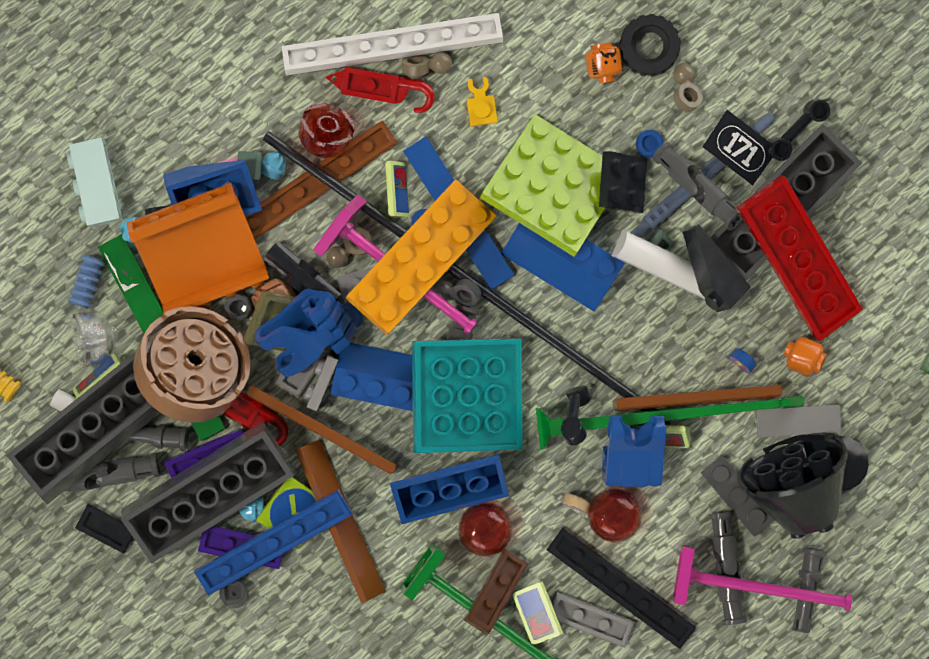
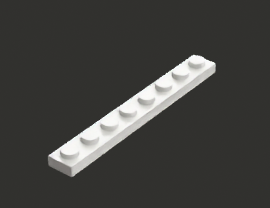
M499 13L287 45L282 46V53L287 76L503 42Z

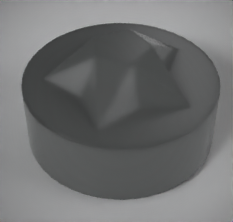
M237 579L221 588L219 595L227 607L236 609L247 602L249 591L245 584Z

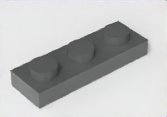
M720 455L700 472L752 536H756L774 521L769 514L740 488L738 473L723 455Z

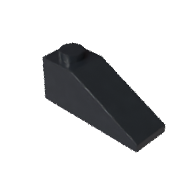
M699 224L686 228L682 232L699 291L704 296L706 304L716 312L731 309L751 286Z

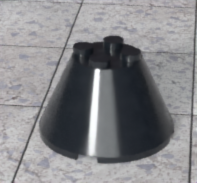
M823 433L793 436L763 448L764 455L759 456L754 461L750 457L742 465L738 472L740 488L790 533L791 538L799 539L806 534L817 531L825 533L834 528L833 522L839 513L848 456L843 440L835 437V440L827 439L826 434ZM782 444H788V445H786V446H783V447H781V448H778V449H776V450L771 451V450H772L773 448H775L776 446H779V445H782Z

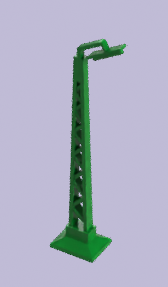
M803 396L783 397L781 400L610 416H623L622 422L626 425L649 422L651 416H664V420L669 421L780 407L782 409L804 407L805 403ZM536 408L540 450L548 447L552 436L562 435L561 425L564 418L550 419L542 408ZM609 416L579 418L585 430L607 428Z

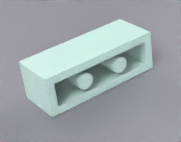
M97 138L69 145L71 152L67 153V160L70 169H74L76 179L73 180V187L76 196L80 195L82 206H79V214L82 223L86 222L87 226L92 228L123 221L105 140Z

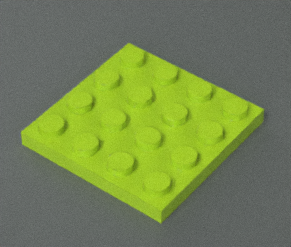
M534 114L482 192L480 198L575 257L605 209L599 207L602 155Z

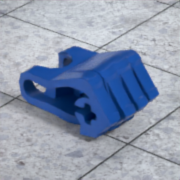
M305 289L278 315L257 329L255 341L263 350L286 347L277 356L276 367L284 377H290L314 363L327 346L333 349L336 354H339L350 345L357 328L350 322L351 317L344 311L343 305L336 301L330 292Z
M609 416L607 424L609 442L608 446H603L602 480L605 485H618L625 488L632 486L639 488L661 486L666 441L664 416H651L649 422L639 428H630L622 422L623 416Z

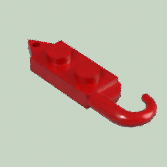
M347 66L345 70L326 76L332 84L341 90V94L393 104L402 102L407 96L409 89L423 92L426 95V103L422 107L414 108L413 111L415 113L428 111L435 101L432 87L422 80ZM332 76L336 77V81L332 80Z
M242 391L232 406L223 413L224 416L249 430L261 422H269L279 430V437L276 439L279 446L288 437L286 422Z

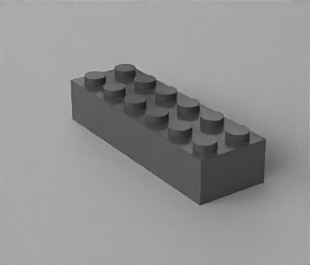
M822 124L752 195L778 176L783 175L787 178L810 217L862 162ZM744 220L735 229L730 231L725 227L724 223L710 237L746 281L767 260Z
M135 352L6 455L47 505L160 414L159 411L147 402L136 384L133 371Z
M261 422L122 508L121 520L152 564L293 477V466L264 422Z

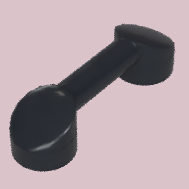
M820 99L809 101L804 106V114L780 138L775 137L770 140L768 152L773 159L778 161L787 160L792 153L790 143L812 120L823 122L829 117L830 106L826 101Z
M585 385L574 387L566 392L569 405L567 418L561 425V433L566 443L571 446L580 444L587 437V432L578 419L579 407L585 406L592 398L589 389Z

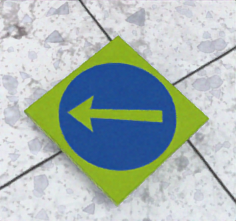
M291 477L281 484L256 518V521L270 528L317 500L312 490ZM303 543L296 546V548L299 549Z

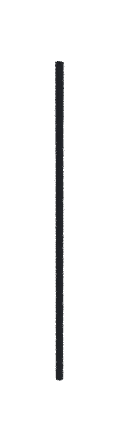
M270 131L263 137V141L350 202L358 195ZM368 201L361 209V211L399 238L408 231ZM455 263L447 270L448 273L458 280L469 279L474 281L479 286L483 298L623 398L641 397ZM658 408L640 409L643 412L661 411ZM672 420L665 421V425H669Z

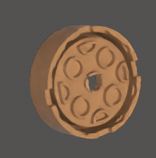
M188 306L169 310L149 325L136 349L133 371L141 394L157 411L179 421L203 422L220 416L235 402L248 380L251 361L249 349L243 336L227 323L228 320L225 317L205 308ZM191 354L197 355L202 363L194 367V364L188 360L187 356Z

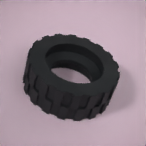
M654 14L640 15L637 19L631 20L624 28L619 42L621 58H623L626 67H629L634 73H639L640 76L649 75L650 77L663 74L670 69L680 53L681 43L680 37H678V30L673 27V23L670 20L667 21L661 15L655 16ZM647 32L657 34L663 41L662 53L654 59L642 57L636 49L637 39Z

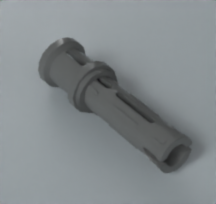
M165 424L157 425L156 428L144 426L126 441L151 443L158 449H163L164 446L180 448V451L186 452L189 427L175 429L167 428Z
M803 547L802 569L798 572L799 578H801L800 589L816 591L818 582H821V579H823L821 569L823 558L827 556V551ZM797 600L792 630L810 633L814 602Z

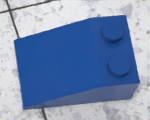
M246 160L189 166L163 174L165 187L172 205L232 183L245 216L262 211Z

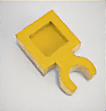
M483 77L484 85L481 89L474 88L472 79L468 80V89L474 94V98L467 99L470 127L498 123L494 95L486 96L485 94L489 87L486 77Z

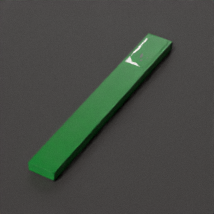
M123 234L98 246V249L142 332L145 334L149 325L163 315V309L127 241L123 239ZM220 416L203 422H191L200 441L226 428Z

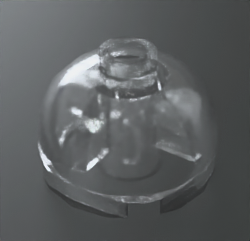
M92 311L71 314L70 329H76V343L73 342L80 365H83V368H87L106 361L114 349V342L118 341L115 325L110 326L108 320L102 314Z

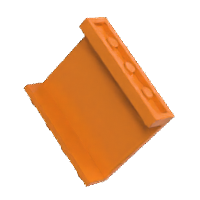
M232 183L127 222L128 235L132 243L135 242L162 303L163 313L179 307H204L211 304L215 299L223 296H233L241 289L249 286L257 287L269 279L266 265Z

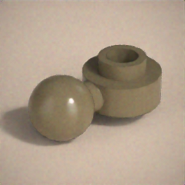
M445 52L435 53L432 58L424 55L402 58V72L411 79L422 78L430 69L438 74H444L452 67V59Z
M680 63L673 71L675 81L680 84L674 91L673 99L679 109L685 112H692L702 103L703 96L700 89L691 83L695 77L694 68L688 63Z
M360 227L353 228L373 244L372 236L367 230ZM345 237L344 246L332 247L327 252L326 258L330 266L341 268L346 265L348 256L351 253L354 255H364L366 252L355 246L352 241Z

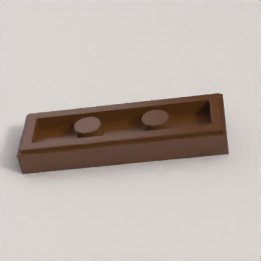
M507 549L503 550L465 616L464 621L484 634H490L528 563Z

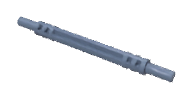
M768 112L751 128L760 134L775 121V118ZM712 157L699 170L711 180L726 165L716 157ZM679 186L643 217L644 221L630 233L641 238L650 229L654 230L657 228L658 225L664 222L666 218L672 215L692 196Z

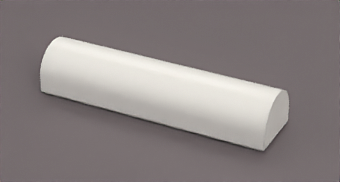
M622 230L612 253L613 257L705 299L699 291L691 261Z

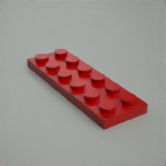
M778 176L736 207L814 339L820 342L863 310L785 176Z

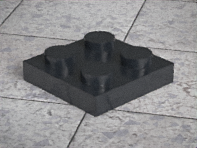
M604 151L602 155L599 207L629 213H643L647 159L613 151Z

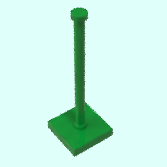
M431 543L400 586L403 595L413 601L424 584L430 583L469 611L474 601L435 574V569L445 557V554L438 546ZM498 619L493 629L533 658L554 659L536 645H532L529 640Z

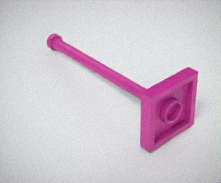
M359 194L351 200L338 214L313 251L322 257L340 237L343 239L347 237L379 262L385 253L354 230V225L351 224L367 201ZM432 289L423 296L463 327V332L467 335L478 322L474 318L470 320Z
M681 546L672 599L675 604L686 605L688 587L695 582L844 607L845 611H850L851 594L840 596L697 572L696 568H692L695 549Z

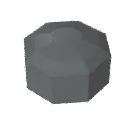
M238 292L233 296L227 297L224 309L228 318L240 321L248 318L252 305L248 296Z

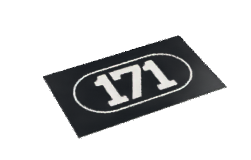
M729 110L725 111L702 146L752 186L772 160L768 152L769 141Z

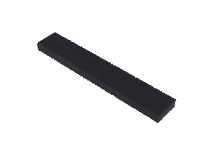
M564 528L559 531L546 550L677 648L681 649L695 630L696 626Z

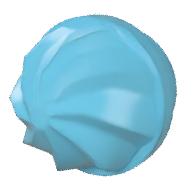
M270 152L262 158V174L275 180H279L281 174H285L286 160L280 152Z
M259 497L239 509L241 516L249 521L257 522L256 518L264 509V497Z

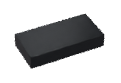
M87 504L75 529L125 554L133 539V536L121 520L91 504Z

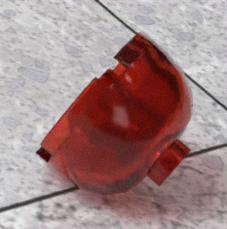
M319 103L307 107L299 122L298 136L302 146L308 153L324 159L334 158L343 153L351 143L355 125L352 118L343 109L339 108L336 111L330 108L331 104Z
M616 487L604 489L596 494L590 502L591 505L587 513L588 524L594 534L603 541L612 543L624 542L634 536L641 526L643 517L641 505L636 497L627 490Z
M492 502L470 506L463 512L458 522V535L461 544L470 553L477 556L490 557L499 554L508 546L512 538L513 525L509 514L501 506Z

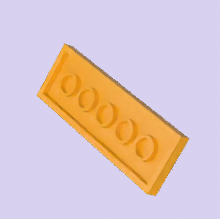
M455 179L346 296V299L383 333L388 335L497 216Z

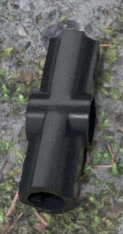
M278 241L263 258L264 261L284 276V280L299 293L305 289L330 292L336 301L342 295L320 277V273L302 258L300 260Z

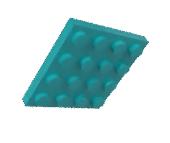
M522 339L412 341L413 453L522 449Z

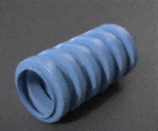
M85 255L81 257L83 263L79 264L80 273H76L78 279L73 282L75 288L71 289L73 295L72 298H68V301L71 304L88 309L92 308L90 302L91 299L94 300L95 298L93 292L98 289L95 286L96 283L100 282L98 276L102 275L101 267H104L105 263L100 259Z

